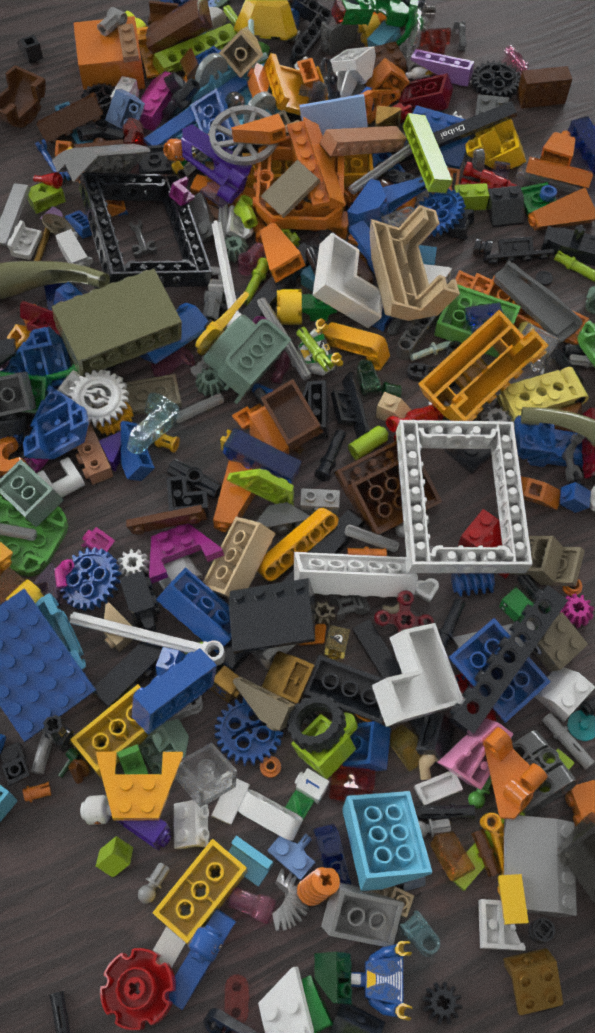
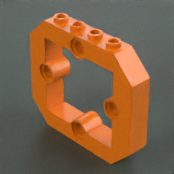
M286 136L285 141L278 142L276 149L268 158L255 164V166H258V169H254V179H257V183L253 185V193H256V197H253V207H256V214L266 224L269 225L275 222L280 229L326 230L343 217V207L329 210L328 206L313 209L312 205H306V202L302 199L283 218L262 199L261 195L274 183V175L271 171L272 160H292V164L296 162L289 136ZM261 146L258 150V153L262 152L268 146ZM329 155L344 198V156Z

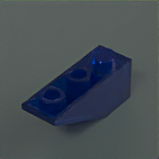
M335 824L313 829L322 866L324 868H333L338 873L340 883L351 885L339 831Z

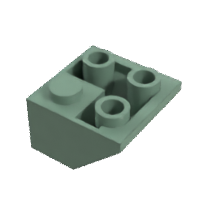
M179 719L163 723L138 746L153 774H162L163 752H183L182 761L185 759L189 736Z

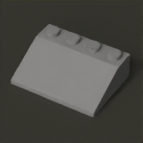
M518 815L515 819H504V875L522 874L527 912L558 918L577 916L574 822Z

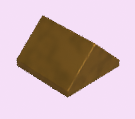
M377 106L375 127L397 126L399 129L402 109L398 107Z

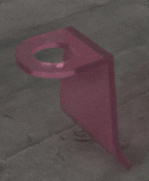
M181 347L158 363H151L152 372L155 377L169 375L182 363L191 367L194 366L195 359L187 349ZM185 354L189 355L191 362L187 360Z

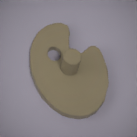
M209 7L213 27L205 31L206 33L224 26L226 14L222 9Z

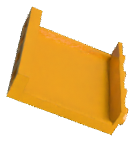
M270 53L264 68L273 96L276 99L278 110L301 115L300 105L328 100V92L318 66L316 70L320 79L321 94H312L306 90L300 70L280 65L276 54Z

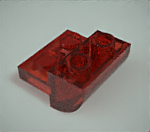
M128 118L127 123L123 125V134H125L124 144L146 146L141 122L134 118Z

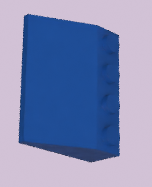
M416 106L412 113L426 115L433 133L466 120L420 106ZM474 134L439 148L446 166L460 169L467 153L465 144L473 139Z
M493 618L448 658L473 686L476 682L474 680L476 674L480 669L485 670L488 666L486 660L492 653L496 654L500 648L497 645L504 636L508 638L509 634ZM504 653L503 659L505 662L511 663V657ZM528 657L492 709L506 723L551 681ZM496 670L491 671L492 677L499 680V673ZM480 686V694L487 697V689Z

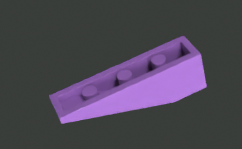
M415 49L411 56L413 62L437 75L448 73L451 83L468 87L471 81L474 61Z

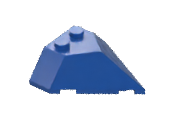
M48 326L32 330L26 342L22 343L16 351V355L10 359L9 364L2 372H28L31 375L45 376L68 370L71 364L62 338ZM66 378L52 381V387L57 390Z
M48 385L46 390L48 395L45 400L41 401L30 425L32 427L31 433L23 441L24 456L36 459H55L84 443L89 425L87 410Z

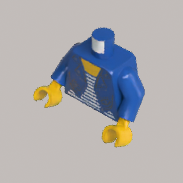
M400 941L398 944L382 947L371 954L368 961L364 963V972H351V987H364V998L368 999L369 1005L382 1015L399 1017L410 1021L411 1018L404 1015V1011L407 1008H413L403 1003V956H410L412 952L404 951V945L410 944L409 941Z

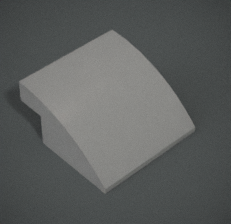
M138 144L71 148L58 154L52 162L57 172L68 171L73 182H80L81 173L129 174L150 152V149Z

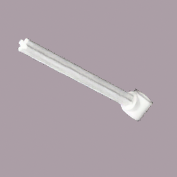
M216 220L212 224L227 308L229 309L236 301L222 223ZM239 310L234 314L227 328L242 315L239 313Z
M73 612L70 616V624L186 653L195 652L201 648L209 656L212 650H219L218 656L209 657L217 666L221 665L225 660L226 654L223 645L218 641H204L201 644Z

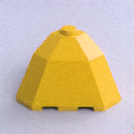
M245 0L234 26V30L239 32L245 27L249 28L248 20L253 19L254 35H259V38L271 39V36L280 37V40H288L297 35L296 25L287 0Z
M512 119L475 133L474 139L469 140L465 144L467 155L473 158L474 149L483 148L485 152L484 164L493 169H512L526 162L525 154Z

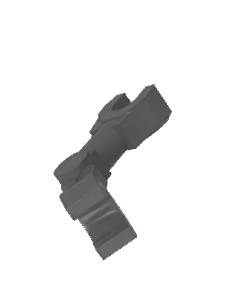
M454 21V28L459 29V51H465L467 44L465 36L466 21Z
M579 433L572 435L570 438L571 443L562 453V458L566 461L567 465L565 470L568 482L574 480L573 474L576 480L582 478L581 470L573 461L575 448L585 438V436Z

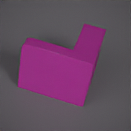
M187 177L172 183L169 195L180 206L194 200L195 197L186 189L189 180Z

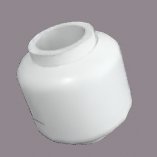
M106 795L88 796L85 802L81 804V818L89 825L106 824L112 816Z

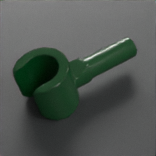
M73 747L65 754L69 760L58 774L61 778L69 769L68 767L72 760L81 759V754Z

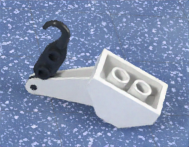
M374 46L346 49L331 60L327 57L321 60L320 67L322 72L324 71V64L326 65L327 75L325 76V83L328 86V100L351 96L357 83L364 84L372 77L376 57Z

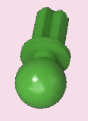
M491 776L488 777L482 790L477 788L468 797L469 804H474L476 809L484 806V794H490L488 790L492 784Z

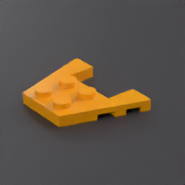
M96 752L113 820H159L169 796L170 788L177 775V770L182 762L183 752H163L162 774H116L117 752Z

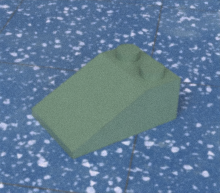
M21 459L0 479V493L35 527L63 501L60 495Z

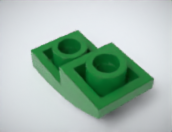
M309 975L303 978L302 985L314 1033H318L333 1024L326 1004L320 997L314 977Z

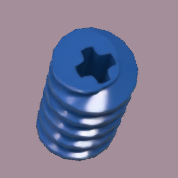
M452 573L451 576L453 592L457 591L460 597L463 591L466 592L467 596H470L471 590L474 591L475 595H478L479 589H481L483 594L486 593V588H489L490 593L494 591V573H459V575Z

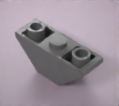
M286 502L268 506L257 522L263 524L275 534L283 535L293 531L310 515Z

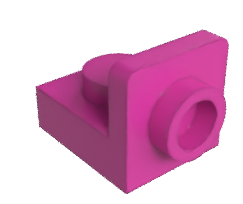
M95 527L92 531L88 530L82 537L84 542L81 546L84 548L87 546L90 549L96 547L98 550L102 548L107 552L115 540Z

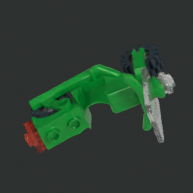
M335 0L334 6L331 9V14L336 24H367L368 26L373 12H376V14L380 12L386 16V25L404 27L405 25V33L396 43L400 46L407 40L408 58L412 56L420 31L425 32L429 28L428 18L421 16L426 0Z

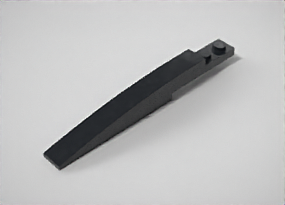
M329 229L318 230L306 244L302 242L297 249L301 252L305 266L277 283L272 276L241 314L246 315L252 321L257 316L265 317L257 303V300L262 297L266 298L273 310L277 306V290L293 289L296 286V280L301 276L302 270L310 265L305 254L306 248L314 247L318 256L320 243L334 232Z

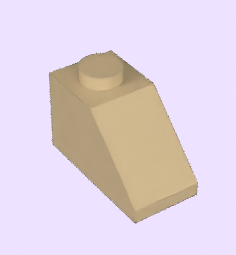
M384 392L377 405L376 418L386 421L390 416L405 418V415L411 409L401 398Z
M109 602L105 605V620L132 626ZM104 632L106 637L105 643L111 649L115 647L119 652L134 640Z

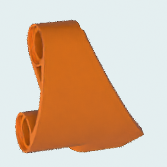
M497 727L484 740L483 745L499 816L501 819H515L531 802L533 793L548 776L537 764L532 763L530 766L513 749L510 736L503 729Z

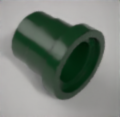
M384 382L382 396L386 392L401 398V385Z

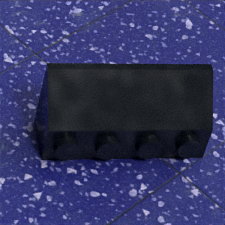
M318 655L303 694L310 697L312 695H327L328 698L332 697L335 699L341 709L380 724L384 722L372 688L373 684L383 679Z

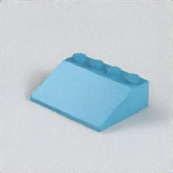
M410 791L347 796L342 811L361 891L385 889L432 874Z

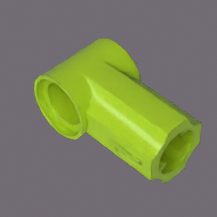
M241 195L233 211L237 216L241 217L244 227L251 229L258 224L252 209L253 200L249 196Z

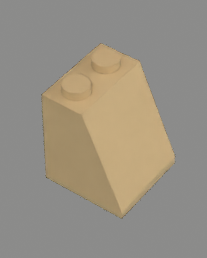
M247 27L241 29L219 52L240 78L263 56L257 38Z

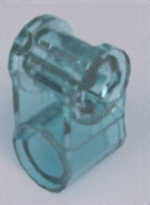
M414 910L413 915L406 922L399 924L401 931L422 955L431 957L439 950V937L419 911ZM432 939L435 943V949L427 950L423 946V940Z

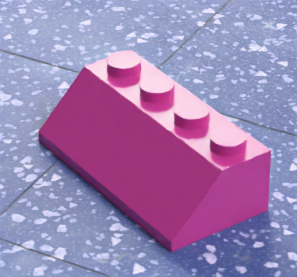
M165 71L154 78L140 98L145 103L137 126L152 131L156 130L164 117L162 111L169 104L173 96L164 81V78L171 73Z

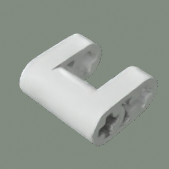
M69 457L60 461L67 476L54 483L50 482L43 470L36 473L61 498L85 486L81 475Z

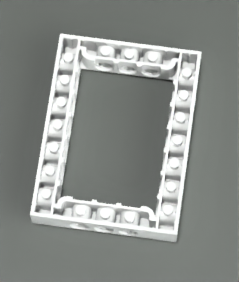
M400 420L396 430L408 573H526L532 566L513 422ZM421 448L491 449L503 546L443 547V545L435 546L430 553V534H428L427 529L428 516H426L425 508L427 498L424 497L423 486L425 479L422 476Z

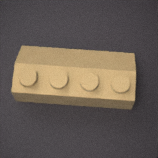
M235 517L221 545L224 556L214 559L203 583L213 592L228 600L230 591L249 588L275 533L259 522Z

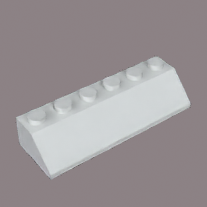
M294 552V580L309 578L314 593L321 595L340 594L342 596L359 595L362 597L379 596L386 598L397 597L399 592L409 590L415 596L418 575L417 573H408L407 557Z

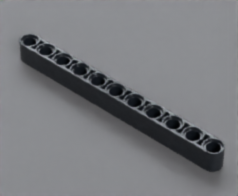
M348 509L338 520L336 528L318 542L309 553L339 554L353 539V537L345 535L346 526L353 525L362 528L366 520L352 509ZM294 570L283 582L294 581ZM231 638L223 647L226 656L224 662L218 665V667L221 669L225 665L235 672L251 652L234 654Z

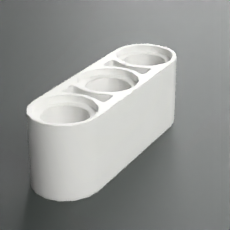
M247 790L238 808L242 815L288 840H294L303 821L302 817L253 790Z

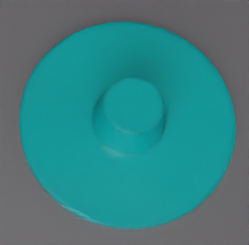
M581 710L572 713L567 722L571 735L581 741H589L595 738V716H586Z

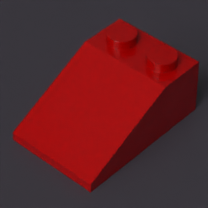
M483 509L461 535L458 546H503L499 519ZM510 573L497 574L506 579Z

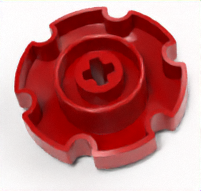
M134 948L129 957L125 953H120L107 966L103 974L107 978V984L100 987V999L106 1015H116L115 1024L127 1030H143L146 1021L150 1025H156L167 1015L172 1007L173 1002L169 1000V993L176 990L175 975L169 963L164 962L160 964L159 959L161 955L150 949ZM136 984H140V993H135L137 991Z

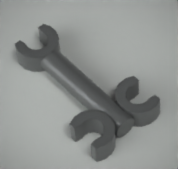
M139 219L138 225H133L132 221H130V229L135 232L139 245L135 244L132 246L135 259L141 258L148 253L151 255L157 254L155 242L153 240L147 242V244L141 231L143 228L142 221Z

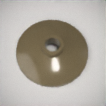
M55 214L43 215L42 223L53 234L57 235L70 229L74 232V228L65 218Z

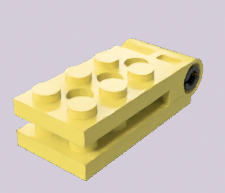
M566 367L561 371L556 370L512 383L504 391L500 390L501 394L497 397L503 411L508 410V415L511 416L513 424L518 415H521L522 407L561 409L578 402L584 404L589 399L572 367Z

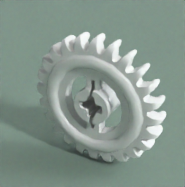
M93 370L91 375L86 372V377L79 376L80 381L73 382L75 387H70L72 393H69L68 397L87 410L88 422L92 421L94 427L97 426L98 421H100L102 427H104V420L111 424V417L118 420L116 413L123 415L121 408L127 409V405L124 402H129L128 397H126L129 395V392L124 390L127 386L123 384L122 378L117 379V374L111 375L110 371L104 374L103 370H99V373H96ZM95 386H104L110 390L111 397L106 396L105 391L101 388H94L91 391L89 389ZM85 397L90 399L94 408L89 407L85 403Z

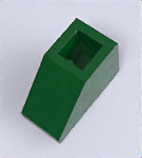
M314 953L315 980L332 1003L352 1004L351 953Z

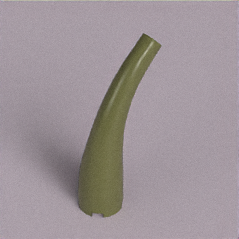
M56 261L0 263V300L56 283H83L97 288H103L110 283L108 274L79 264Z
M522 407L521 424L539 425V423H548L565 427L585 436L595 448V419L558 409Z

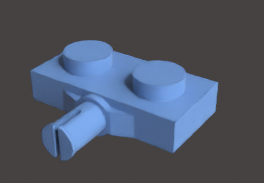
M304 834L298 843L279 836L267 850L271 856L300 881L305 878L316 864L304 851L305 847L312 841L307 834Z

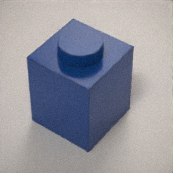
M576 482L563 486L560 490V505L574 513L590 508L591 491Z

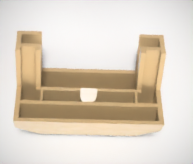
M419 205L399 228L371 219V260L385 315L407 321L437 316L460 294L456 279H452L448 284L446 283L445 276L438 275L430 284L427 279L419 245L440 224L436 210Z

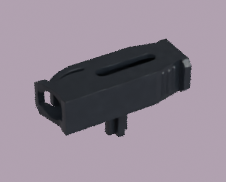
M583 225L576 226L575 231L548 226L541 250L553 249L554 253L552 254L555 256L560 250L570 257H575L581 263L595 266V236L586 234V229L583 228Z

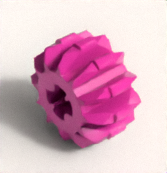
M576 593L571 597L566 596L565 598L568 599V602L561 612H563L572 625L575 624L576 628H580L581 624L586 626L589 620L593 618L592 612L594 607L589 606L590 600L585 601L584 595L578 598Z

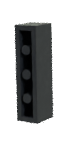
M141 641L95 686L97 691L93 693L94 696L108 709L137 684L140 686L145 679L148 680L154 675L163 647Z

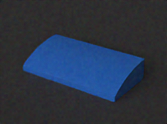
M217 88L191 104L198 127L206 134H209L214 119L221 112L228 109L223 93ZM231 117L221 123V126L229 130L235 127ZM219 131L216 132V140L218 142L233 139ZM238 145L227 146V148L234 152Z

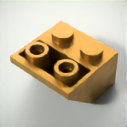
M277 651L262 687L294 704L300 703L315 665L295 656Z

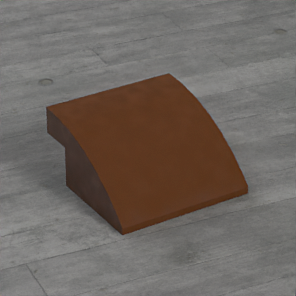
M189 0L151 23L146 32L148 50L154 55L157 52L197 37L212 28L208 1Z
M397 441L334 472L344 493L357 513L366 520V525L373 533L379 535L404 522ZM423 465L422 476L425 479L423 486L424 497L427 498L425 508L428 510L441 503L442 500Z

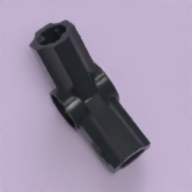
M97 120L95 124L77 128V134L81 142L103 138L106 141L124 140L125 143L127 136L126 129L109 125V122L105 120Z

